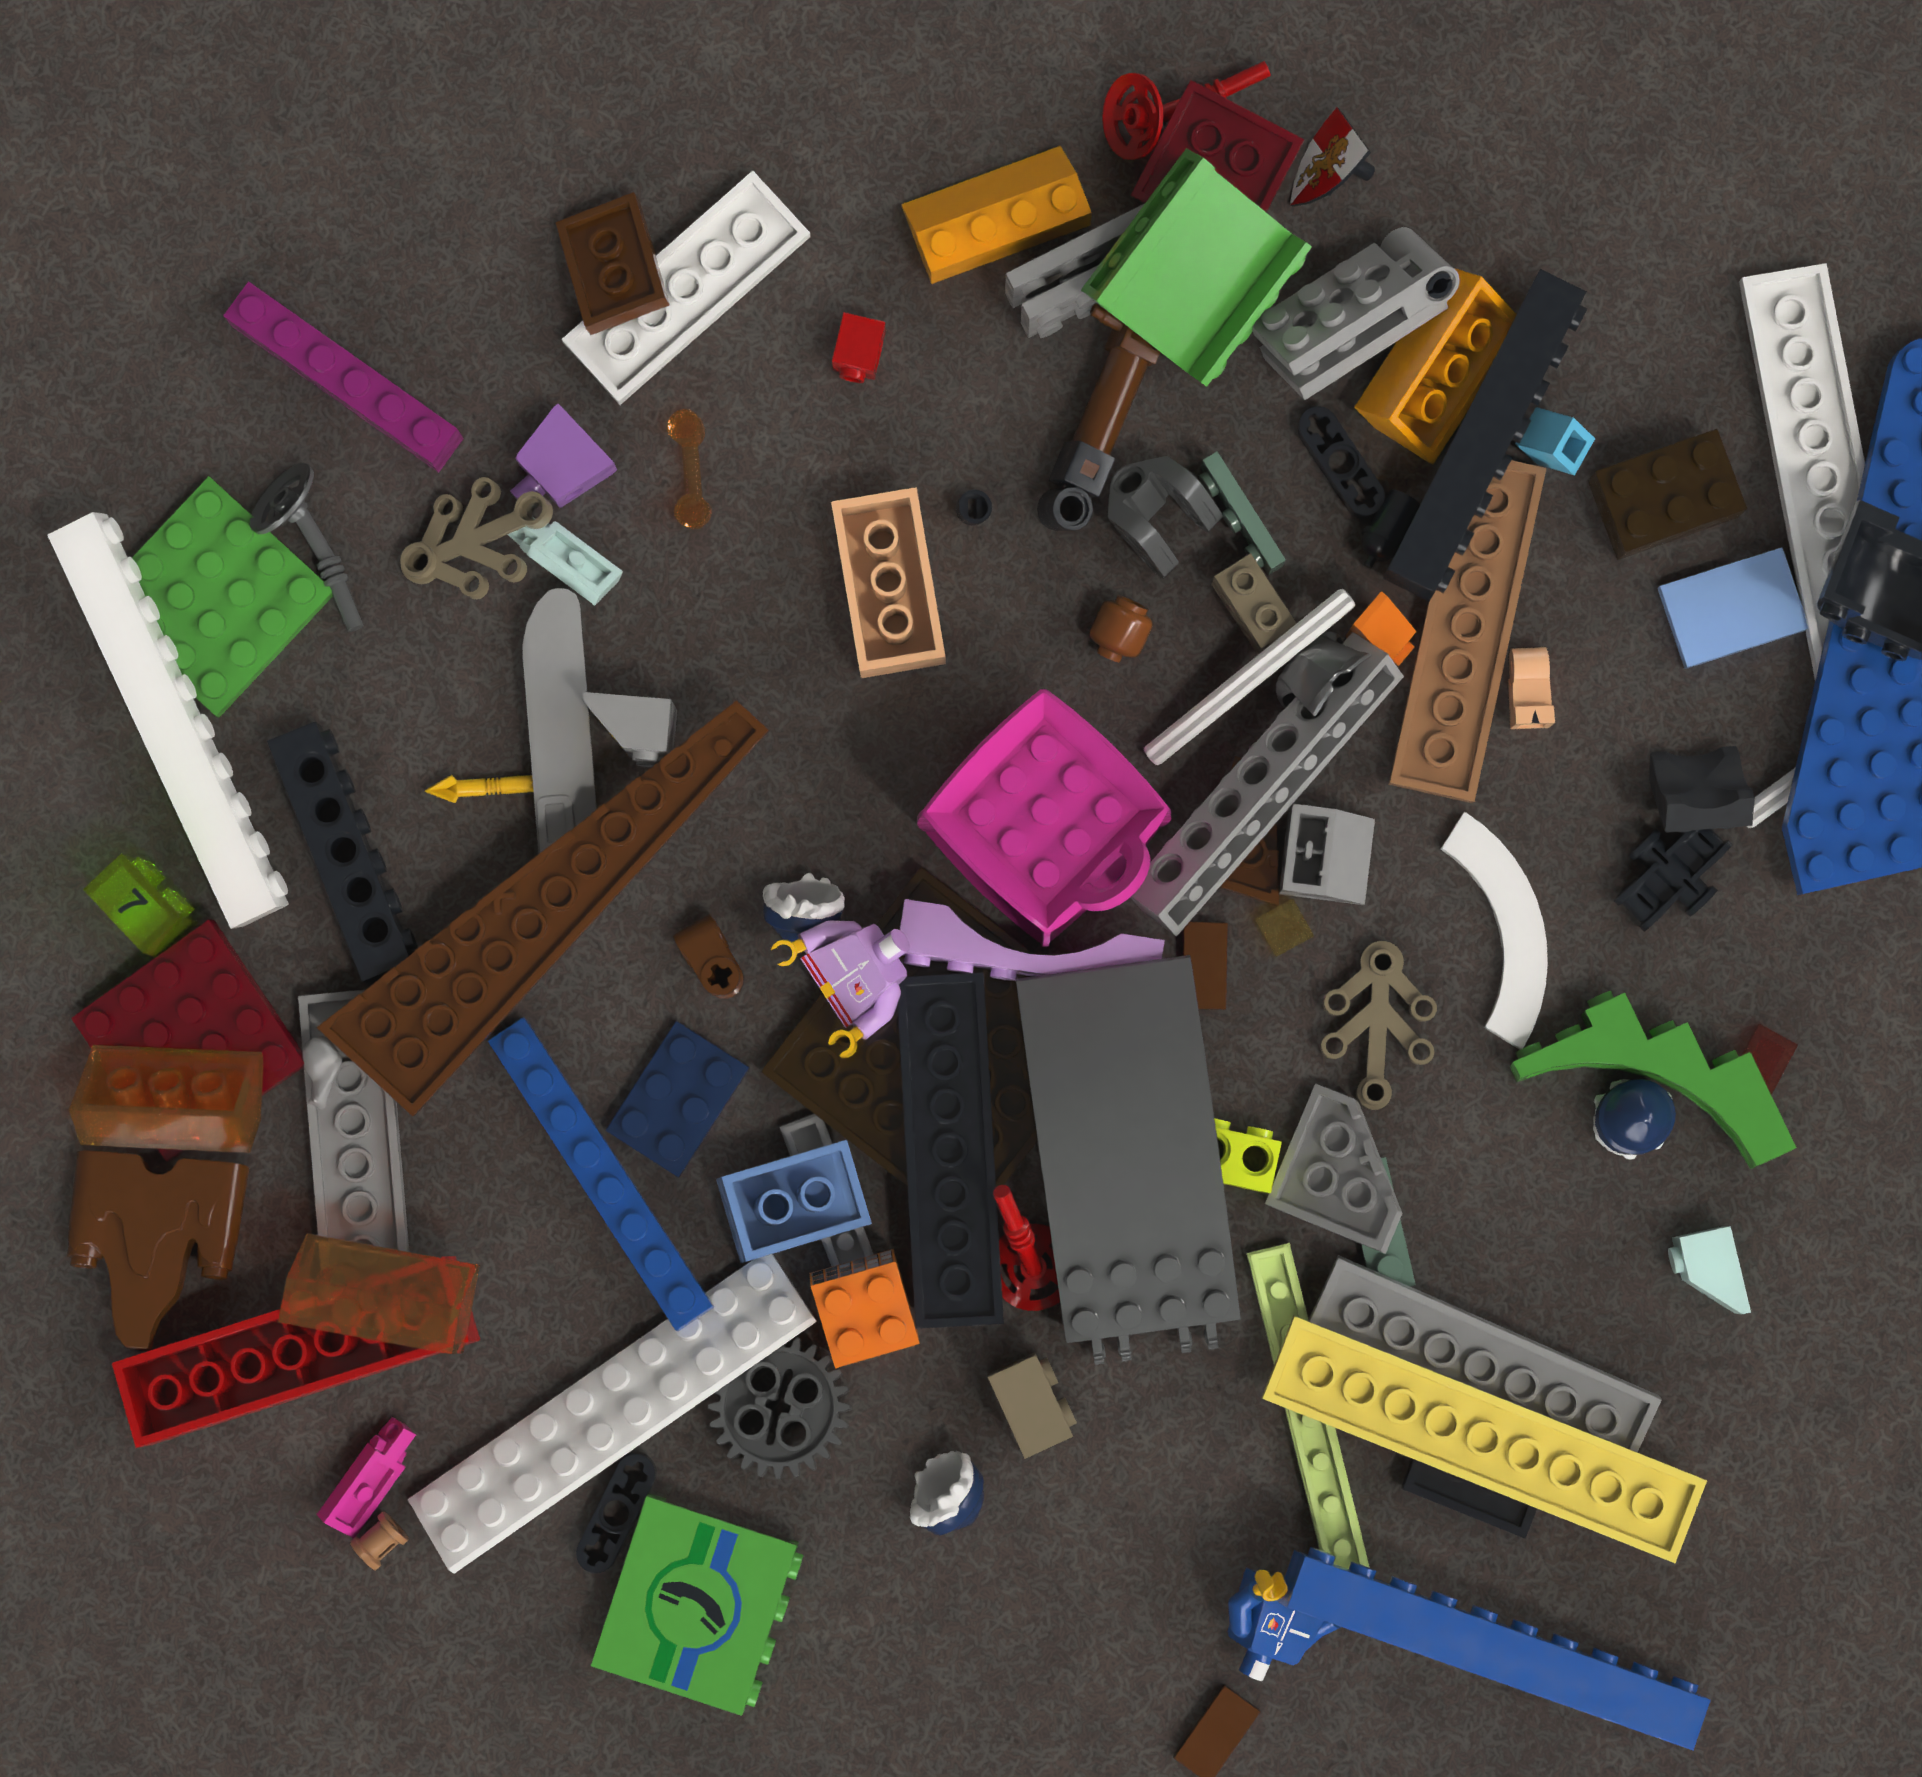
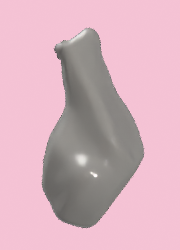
M319 1036L305 1043L302 1058L304 1070L312 1080L311 1096L308 1104L324 1109L332 1084L338 1076L342 1057L329 1039Z

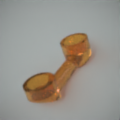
M681 409L674 412L667 423L670 437L682 447L685 495L677 501L674 514L676 520L683 527L696 530L705 526L712 516V508L702 496L698 446L705 437V426L696 413L688 409Z

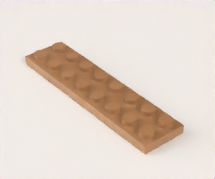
M1511 460L1501 481L1494 477L1492 478L1486 492L1492 494L1493 497L1482 518L1476 515L1473 516L1467 529L1474 532V535L1463 556L1457 553L1454 554L1448 567L1454 569L1455 573L1444 594L1436 590L1430 602L1428 601L1388 785L1468 803L1475 802L1546 468Z

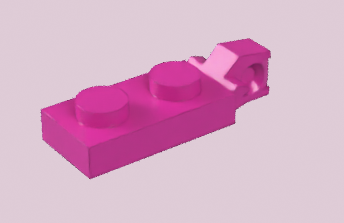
M392 1417L379 1431L378 1436L375 1435L370 1440V1443L366 1444L316 1515L325 1524L355 1538L406 1466L402 1463L406 1456L405 1450L416 1434L406 1424Z

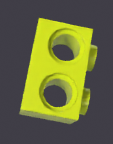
M1214 1118L1217 1139L1221 1141L1224 1148L1223 1155L1220 1158L1223 1184L1267 1194L1271 1193L1282 1142L1272 1140L1273 1131L1248 1126L1247 1133L1244 1134L1229 1130L1231 1122ZM1250 1146L1259 1147L1265 1153L1266 1163L1260 1171H1250L1243 1164V1153Z

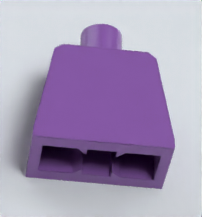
M557 404L518 452L515 459L528 475L510 492L516 499L530 491L538 492L542 496L547 494L561 508L617 471V468L608 455Z

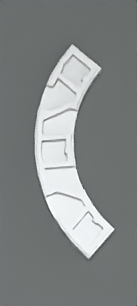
M1463 812L1440 850L1452 857L1470 874L1487 896L1494 911L1503 948V970L1498 995L1484 1028L1521 1050L1533 1031L1546 987L1548 960L1543 918L1530 883L1513 855L1483 824L1466 812Z

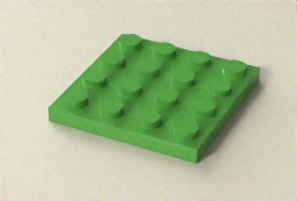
M208 476L132 558L140 569L142 579L139 583L145 596L151 597L159 610L160 619L157 622L164 636L170 637L177 649L178 658L175 661L181 674L187 675L193 683L197 694L196 699L219 718L333 597L331 588L329 586L325 587L324 581L271 532L256 534L251 530L250 518L254 517Z

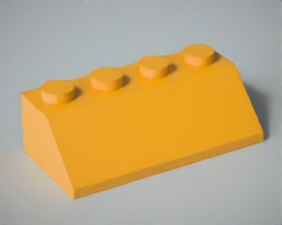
M1061 146L901 204L931 284L1090 226L1092 216L1078 175Z
M1455 269L1459 274V286L1452 298L1447 301L1449 308L1395 343L1354 407L1375 429L1431 464H1434L1469 410L1517 315L1482 276Z

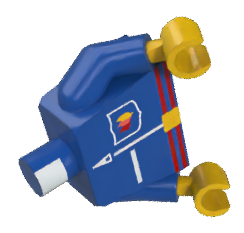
M1246 1567L1239 1591L1228 1600V1636L1247 1649L1239 1671L1253 1679L1263 1681L1272 1659L1295 1665L1299 1663L1304 1653L1320 1638L1341 1627L1289 1609L1277 1602L1276 1600L1282 1598L1288 1591L1281 1572H1276L1273 1576H1270L1267 1570L1255 1571Z

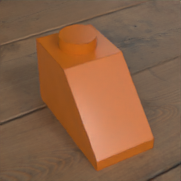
M1381 591L1354 622L1345 637L1348 638L1352 632L1356 633L1388 653L1393 662L1399 666L1415 648L1409 640L1417 631L1389 597Z

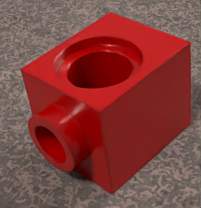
M843 313L832 359L833 371L840 372L839 377L853 383H864L865 378L875 380L886 335V322Z

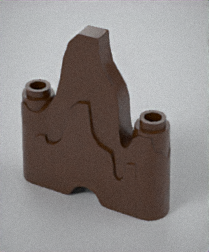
M90 1150L77 1151L68 1230L67 1257L71 1258L70 1266L85 1269H96L97 1262L104 1257L109 1270L112 1317L115 1332L126 1348L139 1351L152 1350L154 1337L161 1319L176 1303L182 1292L188 1261L194 1244H198L197 1267L202 1269L201 1277L227 1280L228 1272H231L233 1269L250 1167L231 1162L184 1158L178 1160L171 1171L157 1175L152 1173L149 1164L136 1154Z

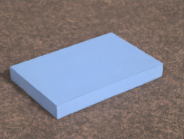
M1782 547L1664 584L1657 588L1684 669L1801 633L1808 629L1805 613Z

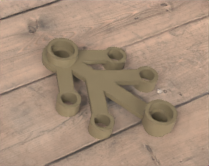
M481 477L472 485V497L453 539L440 544L448 523L457 521L463 513V505L457 498L449 494L441 495L434 502V514L422 541L410 544L402 552L400 558L401 570L404 576L413 583L427 584L437 578L460 588L464 595L472 599H481L487 594L489 590L487 578L476 571L464 573L445 564V562L458 556H463L498 571L499 575L509 582H519L527 573L525 561L514 554L503 555L483 545L525 526L531 529L543 528L550 522L553 515L551 502L538 492H526L517 499L513 512L478 527L487 506L495 504L501 495L500 486L490 478ZM490 485V494L487 497L482 498V489L485 486ZM452 502L453 510L451 513L444 515V506ZM538 506H542L540 516L537 519H533V510ZM424 557H428L426 567L423 570H419V561ZM517 562L515 573L508 575L507 568L509 564ZM478 578L479 587L475 591L470 592L469 585L471 581Z
M1377 941L1367 946L1360 958L1361 970L1342 987L1328 992L1323 999L1324 1010L1329 1015L1340 1016L1349 1009L1350 1000L1371 984L1370 1003L1336 1033H1330L1323 1037L1320 1043V1050L1326 1058L1338 1059L1346 1053L1347 1045L1369 1027L1366 1077L1356 1087L1357 1101L1368 1110H1378L1385 1107L1392 1096L1391 1086L1384 1079L1387 1029L1407 1050V1057L1413 1064H1427L1434 1056V1047L1431 1042L1426 1039H1420L1388 1003L1390 985L1408 1003L1410 1015L1416 1021L1426 1022L1431 1020L1437 1012L1436 1002L1431 997L1422 995L1402 973L1404 965L1403 955L1394 944L1387 941ZM1383 954L1389 958L1390 966L1387 970L1381 971L1376 968L1374 960L1377 955ZM1332 995H1340L1343 998L1344 1007L1342 1010L1334 1011L1329 1007L1328 1001ZM1423 1000L1429 1003L1431 1011L1428 1016L1421 1017L1416 1013L1415 1006L1418 1001ZM1337 1038L1341 1042L1342 1048L1338 1054H1331L1327 1051L1326 1042L1328 1039ZM1416 1044H1423L1427 1047L1428 1056L1426 1059L1418 1060L1414 1057L1413 1048ZM1371 1084H1377L1382 1089V1097L1377 1101H1373L1367 1096V1088Z

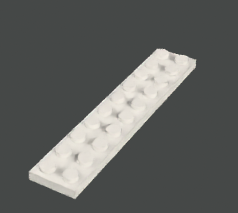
M1826 263L1742 277L1739 281L1797 589L1808 628L1806 636L1815 680L1829 624V619L1820 615L1817 602L1854 504L1857 502L1865 467Z
M770 1254L752 1260L707 1291L706 1295L714 1305V1308L680 1331L674 1329L669 1319L665 1320L408 1499L410 1505L447 1569L452 1573H456L816 1323L817 1320L775 1256Z

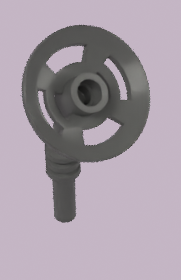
M299 463L283 472L265 490L251 514L254 518H250V528L256 534H266L280 527L286 521L297 523L319 561L316 567L318 571H322L320 573L321 579H326L324 581L325 587L329 586L332 590L347 631L353 632L364 625L346 583L349 577L348 574L343 573L345 571L344 565H339L342 562L341 557L334 555L307 509L308 504L305 502V499L313 482L314 471L307 463ZM299 480L298 486L289 488L291 484Z

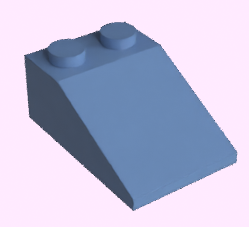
M847 1140L716 1179L740 1263L872 1224Z

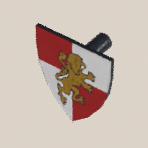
M1336 107L1316 133L1301 160L1293 184L1290 206L1292 207L1311 204L1326 196H1331L1352 174L1364 181L1370 180L1374 175L1375 167L1365 161L1371 151L1338 107Z

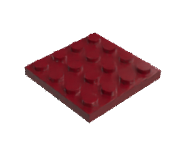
M207 920L71 1018L166 1162L182 1154L304 1067L302 1050L215 920Z

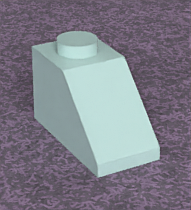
M1721 1226L1672 1237L1674 1247L1668 1248L1669 1260L1675 1274L1680 1273L1682 1281L1733 1313H1751L1731 1226Z

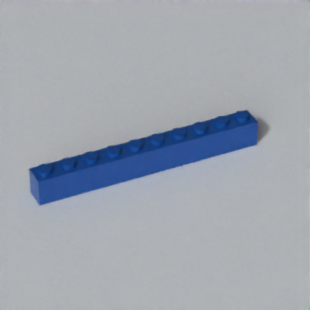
M1310 1547L1308 1555L1296 1550L1293 1552L1284 1578L1288 1591L1282 1598L1276 1600L1289 1609L1694 1751L1711 1700L1696 1693L1699 1685L1673 1676L1671 1683L1657 1679L1659 1671L1637 1662H1633L1631 1669L1617 1664L1618 1656L1597 1648H1593L1592 1654L1589 1655L1577 1650L1579 1642L1553 1633L1551 1641L1536 1636L1539 1628L1513 1619L1511 1627L1496 1622L1498 1614L1476 1605L1472 1606L1471 1612L1456 1607L1457 1599L1437 1591H1432L1430 1598L1415 1593L1416 1584L1394 1576L1391 1577L1390 1583L1380 1581L1374 1578L1376 1570L1355 1562H1351L1349 1569L1335 1565L1333 1563L1336 1556Z

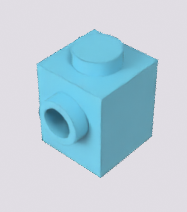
M1536 407L1529 418L1531 422L1520 443L1516 442L1515 444L1536 464L1575 476L1595 438L1574 417Z

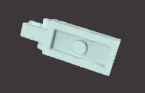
M556 521L552 524L548 523L540 529H531L525 526L507 534L520 545L519 547L524 553H527L526 555L593 605H596L619 582L623 573L622 570Z

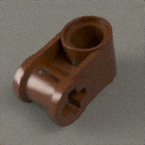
M711 914L706 915L673 935L687 963L694 969L703 987L709 993L720 999H729L735 997L741 991L744 985L743 972L731 953L725 936ZM719 968L726 972L732 971L733 973L727 978L730 985L726 988L719 984L713 985L712 983L717 979L715 971Z

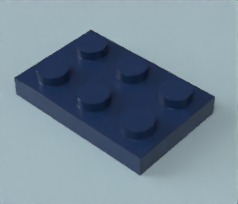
M676 1021L605 1131L680 1178L750 1068Z

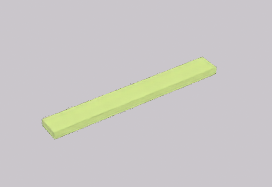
M1290 1243L1246 1253L1273 1364H1275L1293 1315L1309 1321ZM1285 1408L1319 1550L1336 1556L1333 1563L1335 1565L1349 1569L1351 1562H1355L1369 1567L1335 1427Z

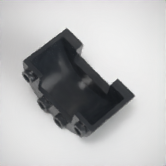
M1859 500L1854 504L1818 599L1819 613L1844 629L1842 636L1852 642L1859 644L1870 642L1882 647L1881 653L1894 660L1906 661L1907 656L1922 660V541L1895 529L1900 517Z

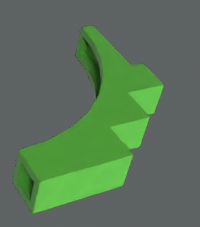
M1608 991L1587 1001L1590 1008L1581 1015L1587 1029L1582 1031L1579 1024L1567 1028L1555 1035L1558 1042L1543 1049L1540 1042L1529 1045L1516 1052L1518 1060L1510 1065L1517 1082L1550 1071L1581 1067L1616 1069L1653 1079L1683 1094L1707 1112L1733 1140L1750 1169L1797 1148L1751 1052L1740 1057L1736 1050L1726 1053L1712 1060L1715 1068L1710 1070L1688 1022L1676 1027L1673 1020L1650 1030L1652 1038L1647 1040L1626 993L1614 997L1612 992Z

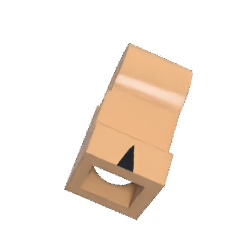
M1511 648L1509 653L1510 679H1508L1510 729L1549 728L1555 723L1554 705H1552L1550 664L1547 648Z

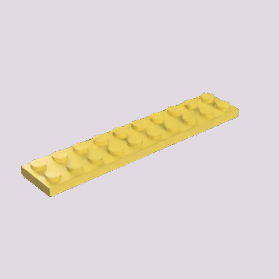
M1294 1315L1261 1397L1264 1400L1673 1563H1676L1707 1482L1703 1478Z

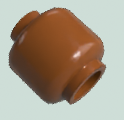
M1117 595L1115 600L1104 601L1089 632L1091 639L1099 645L1097 653L1120 663L1123 656L1128 658L1139 656L1153 627L1152 620L1147 616L1149 609L1134 600Z

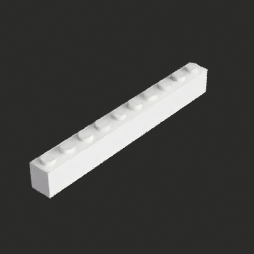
M92 512L48 534V538L230 928L246 926L289 905L285 897L288 894L287 885L278 871H273L267 858V855L270 854L268 844L260 832H255L250 822L251 808L241 792H236L230 779L233 776L232 767L223 753H218L212 740L215 737L213 726L205 714H200L195 704L194 698L197 697L195 687L187 675L181 674L175 661L178 658L177 649L170 637L164 636L157 622L160 619L159 610L152 598L145 596L139 581L142 579L140 569L133 558L127 557L120 543L124 540L118 523L112 517L109 518L107 514Z

